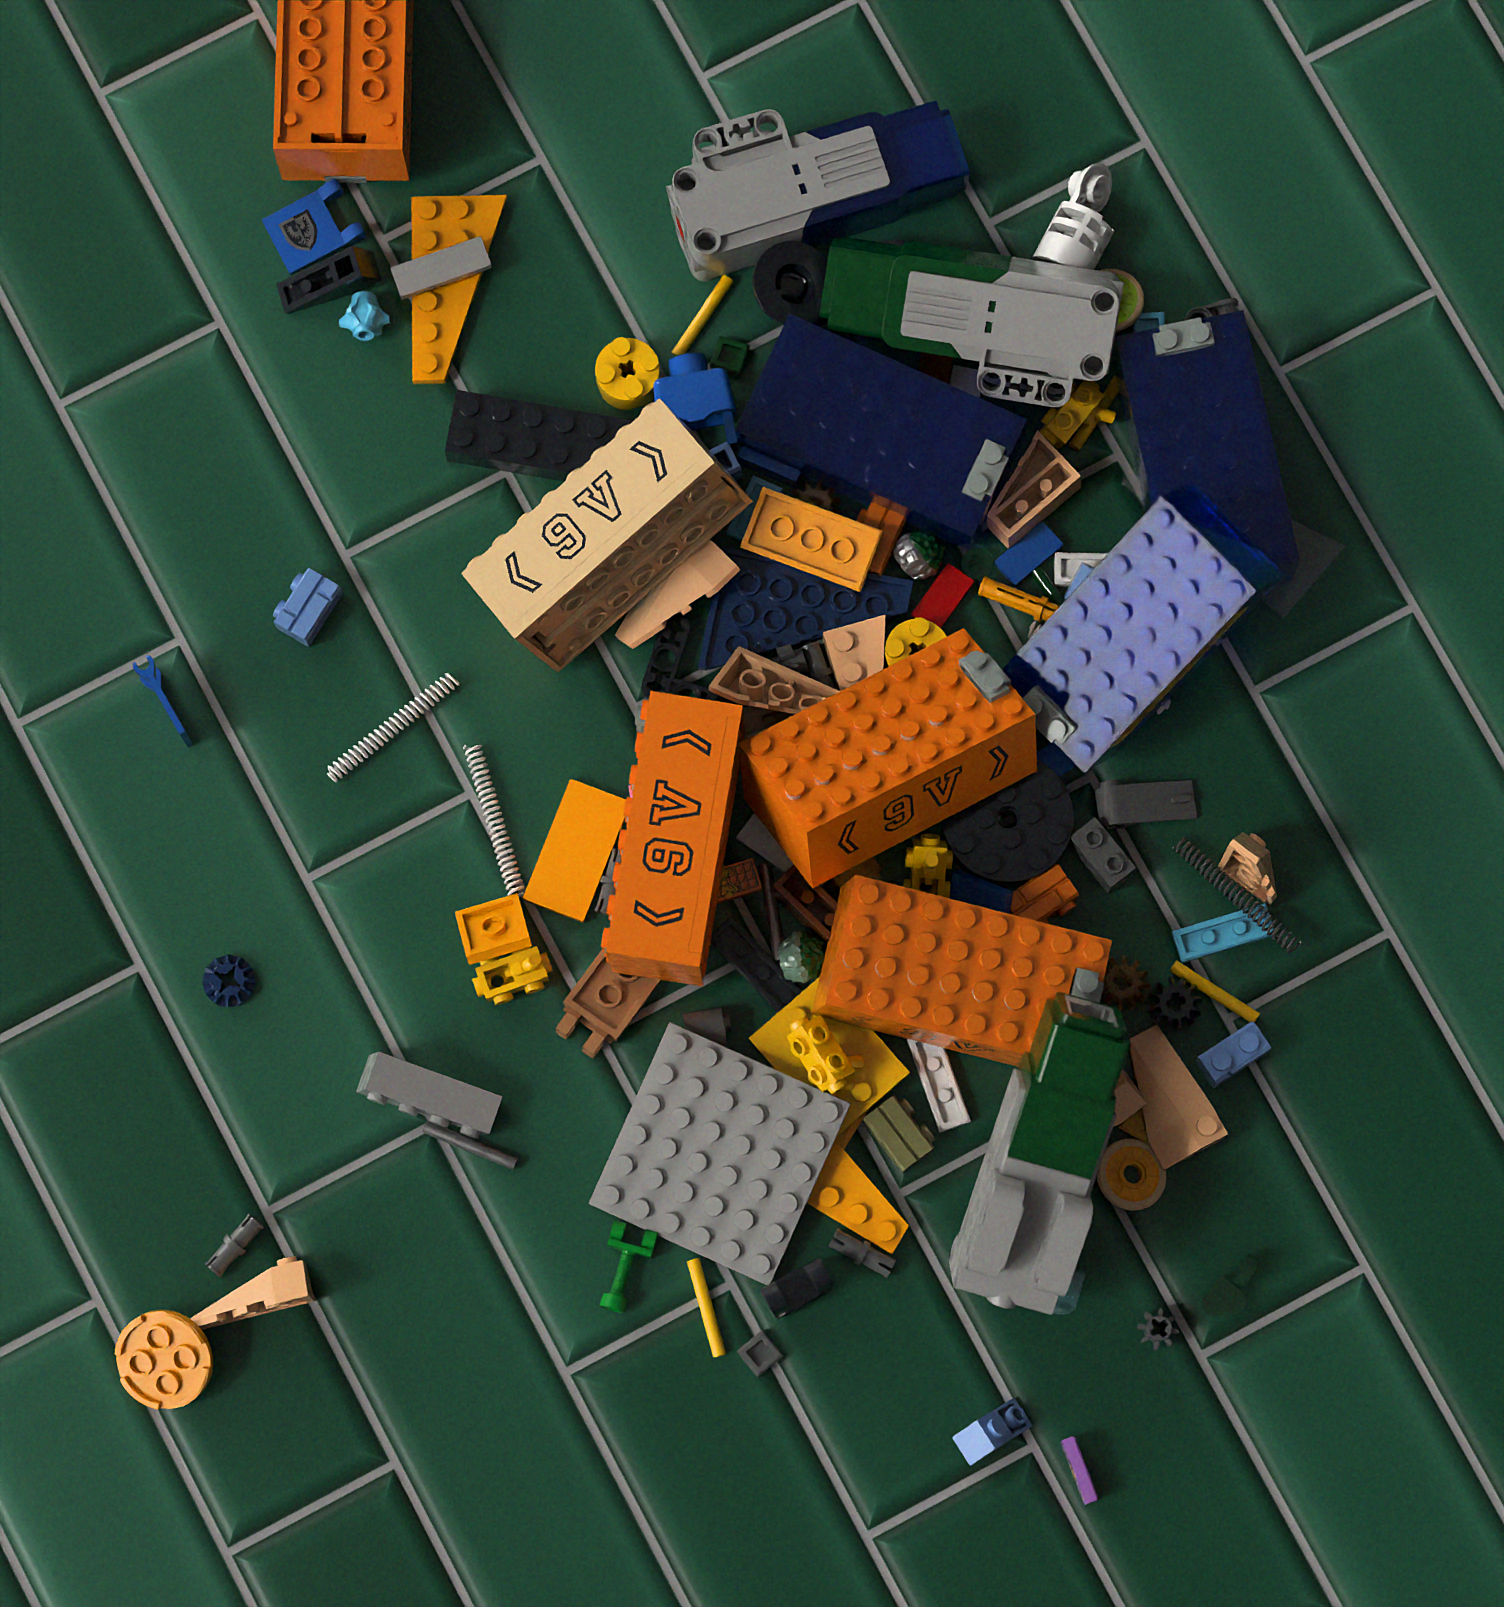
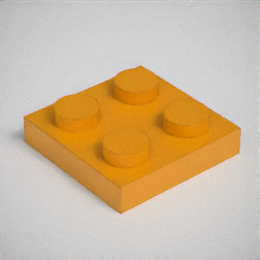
M518 893L455 911L469 965L532 946Z

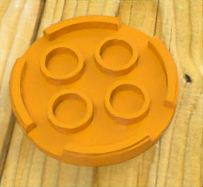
M153 1310L138 1316L123 1329L115 1347L117 1367L122 1385L134 1399L150 1408L159 1410L160 1408L173 1409L185 1406L204 1391L211 1378L213 1356L207 1337L194 1321L175 1311Z

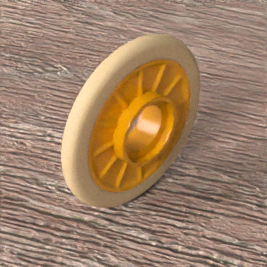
M1122 1139L1112 1143L1105 1149L1097 1173V1181L1102 1193L1112 1204L1125 1210L1136 1211L1148 1208L1160 1198L1166 1185V1170H1162L1149 1144L1137 1139ZM1126 1166H1133L1138 1170L1139 1180L1137 1183L1133 1184L1125 1179L1124 1169Z

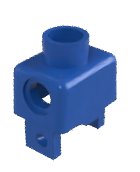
M688 353L671 358L668 361L670 376L659 378L653 384L654 401L656 402L660 398L692 431L724 425L727 443L733 452L738 451L734 423L738 422L737 409L727 371L723 368L708 370L706 356L701 353Z

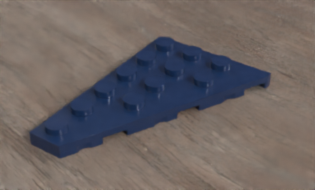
M723 546L722 551L740 568V571L712 596L698 669L706 671L724 666L738 646L755 654L764 655L775 652L777 647L791 644L793 647L821 639L825 631L882 615H885L886 621L907 615L913 581L868 573L862 592H858L754 552Z

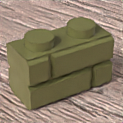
M894 1095L866 1115L862 1122L899 1171L904 1174L934 1151L935 1147L932 1145V1142L935 1141V1138L924 1124L919 1127L913 1120L912 1116L915 1114V1111L907 1100L903 1098L899 1101Z

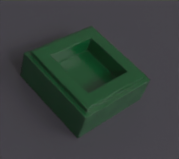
M719 336L710 362V368H723L728 374L740 377L750 345Z

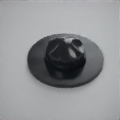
M796 241L781 242L766 250L757 261L752 277L755 298L765 314L774 321L789 327H803L820 319L819 315L828 262L826 258L810 245Z

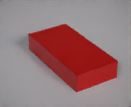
M947 563L911 613V618H924L942 629L974 585V580Z

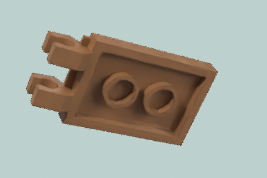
M603 949L563 1001L565 1006L563 1011L566 1014L556 1027V1034L565 1040L568 1039L579 1022L593 1031L582 1047V1052L592 1059L602 1048L605 1041L610 1044L613 1041H618L662 981L612 972L610 963H607L604 957Z

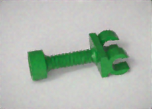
M614 1220L607 1247L622 1251V1258H620L621 1261L618 1264L619 1267L616 1271L617 1274L613 1281L612 1290L609 1293H603L599 1306L614 1312L625 1313L629 1300L625 1299L623 1292L626 1288V1279H628L627 1276H629L628 1273L631 1270L633 1257L638 1255L651 1259L658 1238V1232L646 1229L642 1245L638 1247L622 1242L626 1223Z

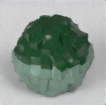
M795 931L785 941L780 943L778 947V954L781 955L779 963L786 980L805 984L810 979L820 976L827 948L820 937H816L808 931Z

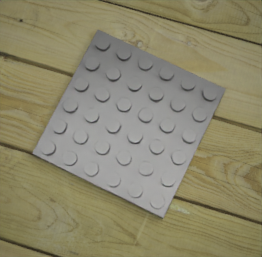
M669 1022L588 1204L642 1229L658 1232V1236L765 1285H769L773 1281L851 1103L825 1091L822 1092L814 1086Z

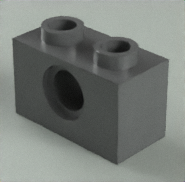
M1096 817L1071 835L1068 846L1107 894L1134 875L1135 865Z

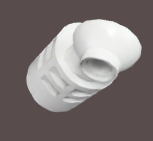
M1103 163L1092 164L1083 171L1073 173L1068 184V192L1071 199L1069 202L1064 201L1060 204L1032 260L1095 269L1115 231L1102 220L1103 216L1098 213L1104 208L1111 194L1112 177L1106 165Z

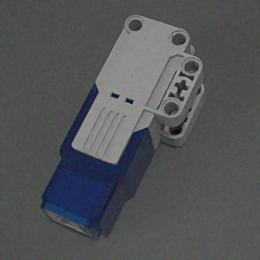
M936 100L885 116L877 112H869L790 137L781 115L775 110L766 109L699 130L693 139L691 165L678 169L673 175L672 184L666 186L678 240L685 253L693 277L704 282L710 281L714 277L756 265L766 250L781 242L796 241L816 247L832 242L834 238L842 239L894 223L901 217L902 212L957 196L958 192L966 190L970 171L948 108L940 110ZM764 123H771L777 129L774 132L769 130L762 131L760 126ZM734 133H738L739 137L736 138L732 136ZM708 141L714 144L701 149L699 148V145L702 142Z

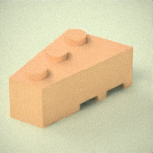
M1038 430L1026 453L1018 462L1011 478L1006 482L987 514V527L1008 549L1081 488V475Z
M885 615L823 632V644L830 668L833 670V678L838 691H842L883 670Z

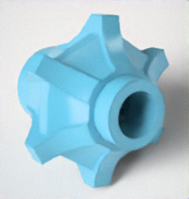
M360 291L353 294L347 313L339 320L341 328L351 330L353 337L361 341H368L373 339L374 335H381L382 326L390 323L389 315L380 309L376 295L368 291Z

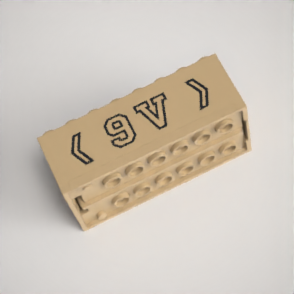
M659 398L656 402L646 405L642 409L640 416L631 424L620 428L616 433V437L606 446L595 450L591 455V459L581 468L573 470L562 485L556 490L548 492L536 508L531 512L523 514L510 531L498 536L484 554L473 558L468 563L467 569L461 574L513 638L558 673L753 501L704 443Z

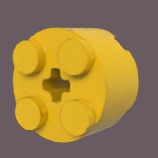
M618 337L602 349L596 360L595 374L597 386L603 399L609 405L620 410H632V408L643 407L654 399L653 384L660 378L658 357L650 346L638 339ZM633 371L634 376L628 374L626 378L622 376L623 372Z
M919 617L900 623L891 631L886 640L884 653L885 668L910 656L913 650L918 652L947 636L939 626L924 618Z

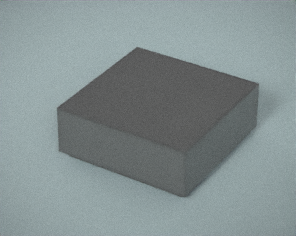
M763 1330L737 1350V1353L757 1378L783 1357Z

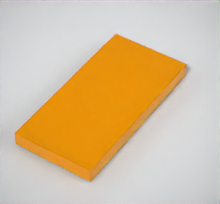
M762 486L740 547L862 592L884 531Z
M570 779L522 898L523 901L584 923L601 877L610 859L612 848L615 846L625 821L623 815L626 799Z

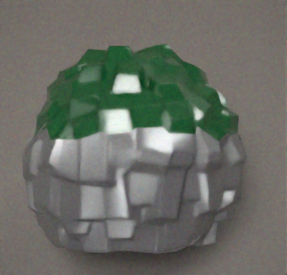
M920 529L919 531L903 535L896 542L893 554L906 574L910 575L914 580H924L931 575H935L943 564L946 544L932 531Z

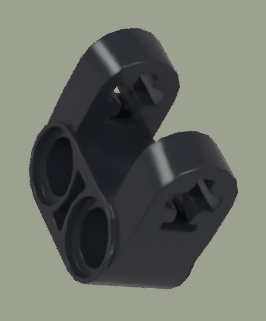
M817 1258L760 1289V1292L774 1318L778 1320L831 1291L833 1282L820 1258Z

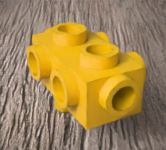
M1082 380L1077 385L1072 382L1069 400L1058 409L1052 407L1041 419V422L1045 425L1039 432L1052 446L1059 449L1066 444L1082 423L1089 426L1094 419L1110 424L1113 423L1116 412L1099 406L1100 400L1105 395L1099 391L1100 387L1095 381Z
M922 834L921 839H913V847H906L905 867H911L910 879H904L903 887L922 891L920 886L924 882L925 885H932L930 890L922 892L950 898V881H945L946 869H952L953 851L947 848L946 841L940 840L939 835Z
M535 946L511 952L512 955L499 959L498 956L481 961V966L475 968L478 977L472 979L478 997L485 995L487 1003L494 1001L495 1005H501L513 1000L512 994L525 989L526 994H532L544 989L543 983L549 981L547 973L553 971L547 953L540 954L538 947ZM499 976L503 978L504 983L502 986H492L491 981L494 977Z
M821 1015L810 1021L805 1016L789 1026L792 1033L787 1038L791 1043V1052L795 1057L801 1059L808 1071L810 1083L817 1086L822 1092L829 1090L830 1094L837 1092L848 1085L845 1079L855 1072V1068H863V1056H846L845 1051L840 1047Z

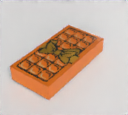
M753 858L723 867L717 904L762 891Z

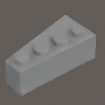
M381 1052L369 1055L356 1093L368 1096L367 1099L382 1105L389 1103L398 1106V1110L412 1116H417L418 1113L430 1117L429 1122L448 1128V1125L452 1124L461 1127L460 1133L479 1139L480 1134H490L502 1100L500 1095Z

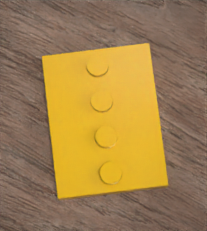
M819 978L749 1037L751 1043L774 1069L811 1086L814 1085L808 1079V1071L801 1059L792 1054L791 1043L787 1036L792 1033L789 1026L797 1020L806 1016L810 1021L817 1017L811 1015ZM823 1018L840 1047L845 1051L846 1056L862 1055L864 1058L863 1068H855V1072L845 1079L848 1085L831 1094L851 1103L838 1132V1137L904 1080L910 1072L873 1030Z

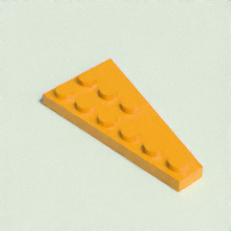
M507 195L412 197V260L481 236L488 254L493 237L499 226L498 223L507 202ZM483 271L412 296L413 384L446 383L457 350V344Z
M835 1140L807 1204L893 1254L909 1225Z

